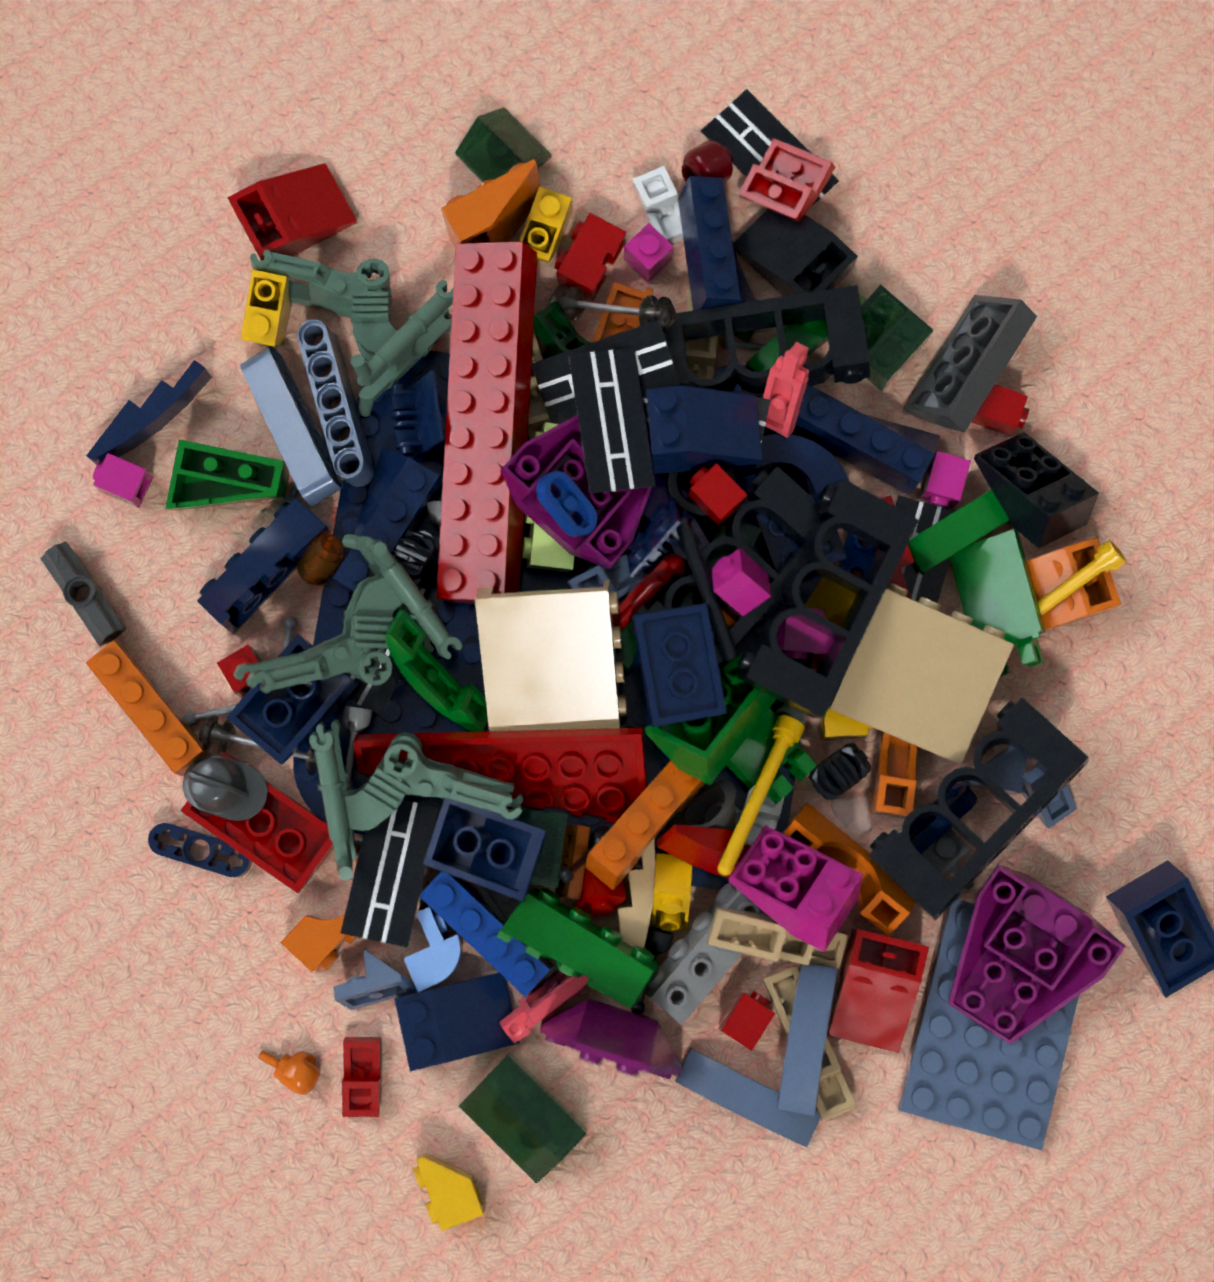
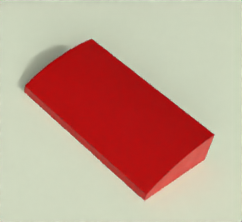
M222 751V753L220 754V756L238 761L236 758H234L226 752ZM265 780L268 788L267 801L262 810L250 819L242 821L228 820L201 811L192 806L187 800L180 810L297 894L304 888L333 850V842L329 838L327 823L267 780Z

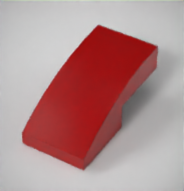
M345 1037L343 1040L342 1117H379L381 1037Z

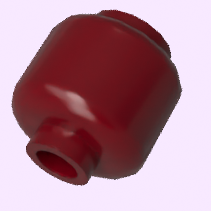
M714 140L705 141L684 156L681 169L682 176L685 182H687L689 176L723 178V183H725L732 176L733 155L726 146H722Z

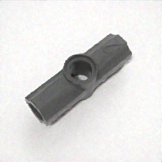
M65 541L45 551V554L40 559L62 590L65 600L73 606L98 645L103 646L121 636L126 630L125 626L104 597L101 587L94 582L69 543ZM83 586H89V597L85 601L78 602L76 598L78 590Z

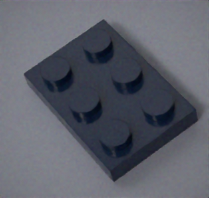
M707 603L632 616L651 727L727 714Z

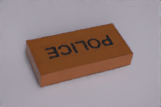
M565 824L555 887V893L559 897L578 900L581 898L586 863L574 873V879L571 882H563L560 879V871L563 868H570L588 851L591 831L588 826Z

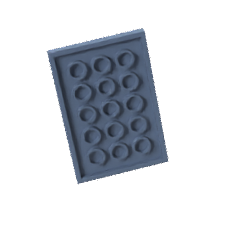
M958 899L947 910L898 1110L1042 1150L1079 996L1012 1044L1007 1043L949 1005V996L975 906L974 903Z

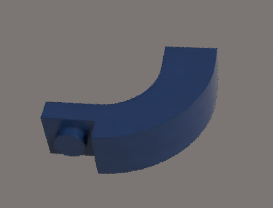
M781 434L763 436L761 443L762 464H757V466H732L736 481L759 474L763 469L768 471L778 466L781 470L788 471L799 477L808 488L810 495L822 491L827 484L831 485L840 479L849 481L841 464L828 450L812 440L791 434L788 438Z

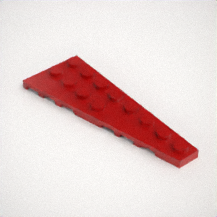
M643 728L412 733L421 740L423 753L430 760L451 764L507 783H514V790L509 794L513 798L520 793L523 794V801L520 804L523 806L545 810V807L568 810L574 816L582 817L583 814L607 818L606 822L616 823L648 787ZM400 733L356 734L353 743L358 773L372 775L381 759H384L392 739ZM401 749L399 758L407 760L409 751Z

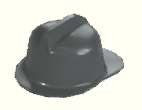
M209 754L196 759L185 772L182 785L184 795L192 806L228 820L242 821L250 819L262 810L267 801L268 788L266 781L257 769L220 755Z
M727 780L717 781L700 791L682 812L677 813L661 829L663 835L674 825L732 830L742 815L741 809L735 802L736 788L734 784Z

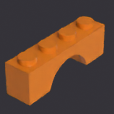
M113 640L85 662L174 774L184 776L190 764L196 759L211 754L191 728L164 701L147 678L145 671L122 644Z
M883 731L881 733L870 813L906 819L908 814L913 811L917 783L915 771L918 746Z
M670 761L588 853L585 868L614 890L637 864L643 852L660 830L677 813L682 812L705 786V782L679 770Z
M806 802L789 822L782 834L862 873L861 889L857 900L860 914L887 936H890L911 913L916 902L870 859V853Z
M345 914L329 920L305 915L280 943L311 972H317L320 968L324 971L329 969L340 956L336 950L345 940L351 944L357 937L341 934Z

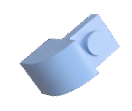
M431 907L416 912L430 947L403 958L417 992L449 978L459 966L463 953L461 936L457 934L446 939L444 932L449 931L448 925Z

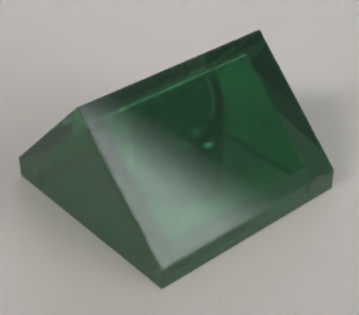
M505 107L478 116L455 151V155L482 182L488 179L495 180L508 173L514 165L527 163L533 159L537 163V169H539L552 157V154Z

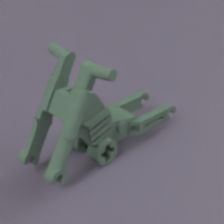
M269 250L264 251L263 261H259L256 254L250 255L251 265L254 270L308 282V285L288 281L289 302L319 309L324 307L336 312L338 316H345L351 319L353 335L361 354L354 355L351 358V365L357 374V383L360 386H365L359 392L360 402L357 410L358 414L362 417L369 416L374 401L386 389H390L391 386L395 385L422 357H426L429 354V349L446 332H451L452 318L448 319V307L453 304V288L450 292L446 293L448 290L446 280H442L437 284L436 293L414 315H410L406 319L407 322L397 331L392 327L390 321V308L392 307L390 274L388 266L383 261L367 259L359 264L357 272L345 273L328 268L320 262L273 253ZM372 273L379 274V277L368 280V278L372 277Z
M346 534L342 540L343 545L346 548L359 550L369 563L368 567L375 576L364 579L356 586L347 610H344L345 617L343 618L344 627L342 628V634L300 653L254 664L242 663L236 667L234 678L242 680L244 674L249 672L247 685L254 688L258 683H262L260 690L265 693L310 681L327 679L346 672L350 676L370 685L383 684L388 680L392 672V663L389 657L384 654V651L388 649L385 635L393 622L392 615L395 610L398 612L404 609L426 633L422 645L429 652L434 651V647L430 644V641H432L437 653L441 657L450 659L451 654L447 650L448 645L451 644L452 648L461 650L462 644L459 639L452 637L432 609L433 604L431 601L425 599L403 566L396 562L382 540Z
M335 719L331 724L332 730L327 731L325 723L319 722L316 732H313L310 736V745L315 750L320 779L318 790L322 791L329 838L333 842L339 878L344 881L350 880L353 877V861L359 855L362 843L359 840L354 841L353 831L370 830L379 825L397 810L406 794L449 798L499 813L506 819H515L521 814L522 807L520 804L523 801V794L520 793L514 798L509 794L514 790V783H507L451 764L430 760L423 753L421 740L412 733L404 732L396 735L392 739L384 759H381L369 780L360 788L348 790L346 777L349 776L348 771L344 769L339 739L341 731L340 722ZM401 749L409 751L407 760L399 758Z

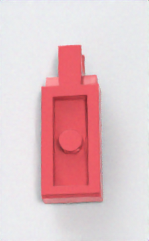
M795 342L794 346L785 352V356H780L770 368L763 399L770 400L765 427L786 438L794 431L809 378L807 377L809 370L803 367L809 348L798 342Z
M557 970L530 991L526 997L518 1001L520 1006L501 1020L499 1024L514 1043L530 1035L531 1028L538 1022L553 1016L558 1007L567 999L582 993L587 986L589 978L584 975L580 978L570 977Z

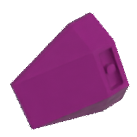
M578 415L525 442L500 470L519 509L569 554L607 569L614 565L633 542L652 487L590 494ZM646 424L652 458L650 427L648 424ZM554 471L566 473L593 505L597 513V524L590 534L580 537L567 535L540 503L536 493V486L538 480L543 475ZM572 515V519H573V521L576 523V519H575V517Z
M998 864L977 895L948 1004L1007 1043L1012 1044L1104 978L1125 949V945L1090 914L1025 873Z
M587 998L548 1019L541 1025L540 1032L546 1035V1041L561 1046H568L573 1050L579 1051V1059L597 1065H601L603 1059L616 1063L617 1071L638 1077L640 1070L671 1079L672 1075H681L683 1068L657 1019L641 1014L637 1015L631 1011Z

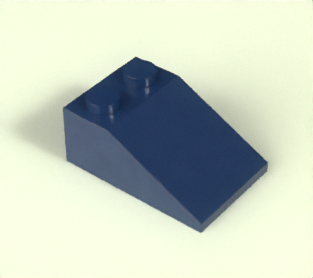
M688 386L646 389L654 474L701 470L703 467L711 469L716 463L721 468L763 463L756 396Z
M297 634L277 658L300 653L314 646ZM346 673L327 679H319L272 690L268 693L261 691L260 685L262 683H258L256 687L251 688L226 718L278 763L283 765L310 738L311 734L316 732L319 722L325 723L359 684Z
M444 798L423 864L517 900L525 901L548 830L519 817L506 819L499 813Z
M1165 861L1106 896L1120 926L1165 998L1214 970L1213 929L1188 877L1171 862Z
M500 973L394 998L410 1071L520 1043V1040L514 1043L499 1024L501 1020L513 1012L506 978Z

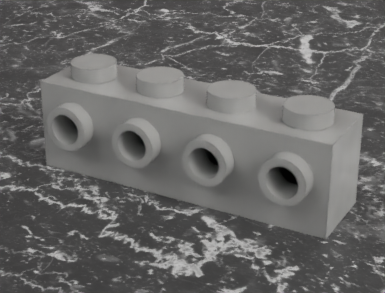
M731 883L726 884L719 890L716 895V902L708 911H704L696 917L692 924V930L684 939H679L672 945L668 953L669 957L658 967L644 991L651 1000L681 1026L743 954L707 944L716 909L725 908L766 914Z

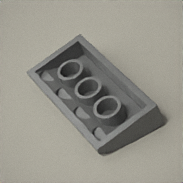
M974 295L903 409L916 417L936 425L965 432L1037 318L1036 314L1020 299Z

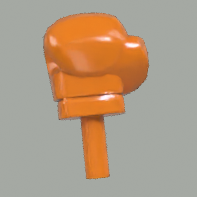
M262 1050L258 1056V1059L276 1068L274 1077L296 1094H308L318 1081L320 1071L316 1066V1057L310 1053L302 1051L295 1053L293 1056L285 1054L279 1060Z

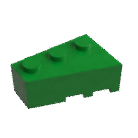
M179 439L165 509L178 511L284 498L290 472L285 461Z

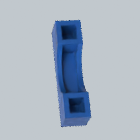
M441 871L420 894L419 897L524 997L553 968L554 965L547 958L540 956L537 959L525 953L526 946L512 937L509 943L497 938L504 923L483 903L476 891L465 880Z

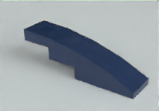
M194 360L174 387L161 380L141 407L128 400L86 456L97 465L99 461H104L107 453L119 458L132 451L160 431L188 406L212 376L204 366Z

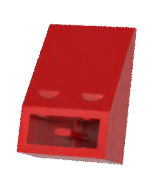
M326 163L258 181L227 197L261 261L264 260L263 253L265 250L293 257L358 223Z
M852 928L828 1035L899 1053L921 985L929 946Z

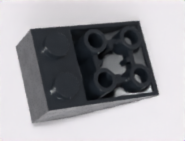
M769 209L733 242L735 251L782 296L834 289L853 270L858 258L833 232L807 215H804L797 222Z
M1025 432L975 454L974 460L1008 516L1012 526L1038 549L1088 524L1099 492Z

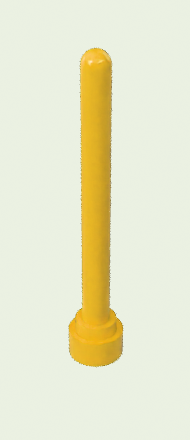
M1109 539L1097 548L1098 553L1094 555L1092 562L1037 601L1041 616L1101 572L1116 571L1125 565L1127 560L1117 545Z
M780 715L777 718L773 727L774 745L718 865V871L721 875L727 876L732 872L788 747H792L794 743L799 742L805 726L793 717Z

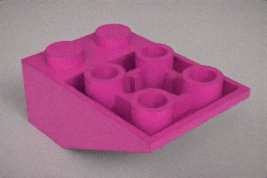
M765 825L730 876L729 882L792 936L825 952L859 898L863 874Z

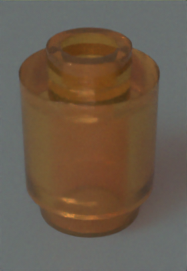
M321 534L319 537L314 538L297 563V571L303 581L310 585H325L343 560V543L331 534Z

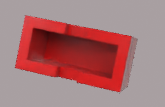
M589 213L585 222L579 221L576 224L571 235L573 243L568 252L563 250L557 258L554 269L557 270V283L594 301L607 278L604 275L607 270L606 264L614 266L626 244L627 232Z

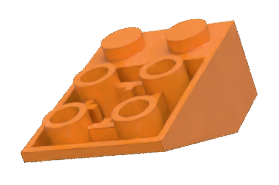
M534 159L527 163L514 165L508 173L495 180L488 179L482 182L476 190L464 196H456L450 199L445 206L441 207L449 238L455 248L456 244L509 242L529 215L538 188L541 187L537 163Z
M1098 537L1063 547L1026 561L1037 601L1094 560V555L1098 553L1097 548L1101 546ZM1101 572L1042 615L1045 631L1109 612L1120 606L1121 601L1111 572Z

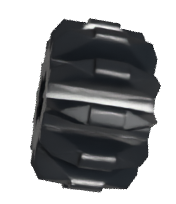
M415 528L413 531L407 530L403 539H398V545L392 552L396 562L403 566L417 588L421 590L422 588L427 589L430 586L431 580H436L440 538L427 530Z
M848 743L821 761L810 772L808 777L818 794H821L825 800H834L870 773L872 766L862 749L860 750L855 743Z

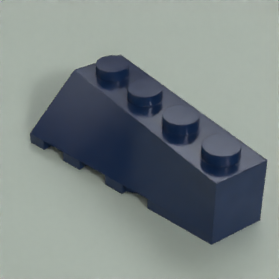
M689 176L678 198L693 310L755 301L737 258L731 238L723 178Z
M809 386L803 396L793 431L804 438L816 442L832 454L907 495L922 480L935 455L940 435L862 414L813 386Z
M382 448L354 535L382 540L393 556L392 550L398 545V539H403L407 530L413 531L427 511V503L432 502L441 489L443 483L440 475L407 456ZM349 548L347 557L333 579L340 587L353 594L356 586L361 581L375 575L368 567L369 563L361 552Z
M297 498L291 503L288 501L283 503L274 513L273 517L275 520L266 529L264 527L259 528L249 540L251 545L242 554L239 552L234 554L224 566L226 571L217 580L215 578L209 580L200 591L202 596L197 602L233 634L245 624L331 533L328 527Z

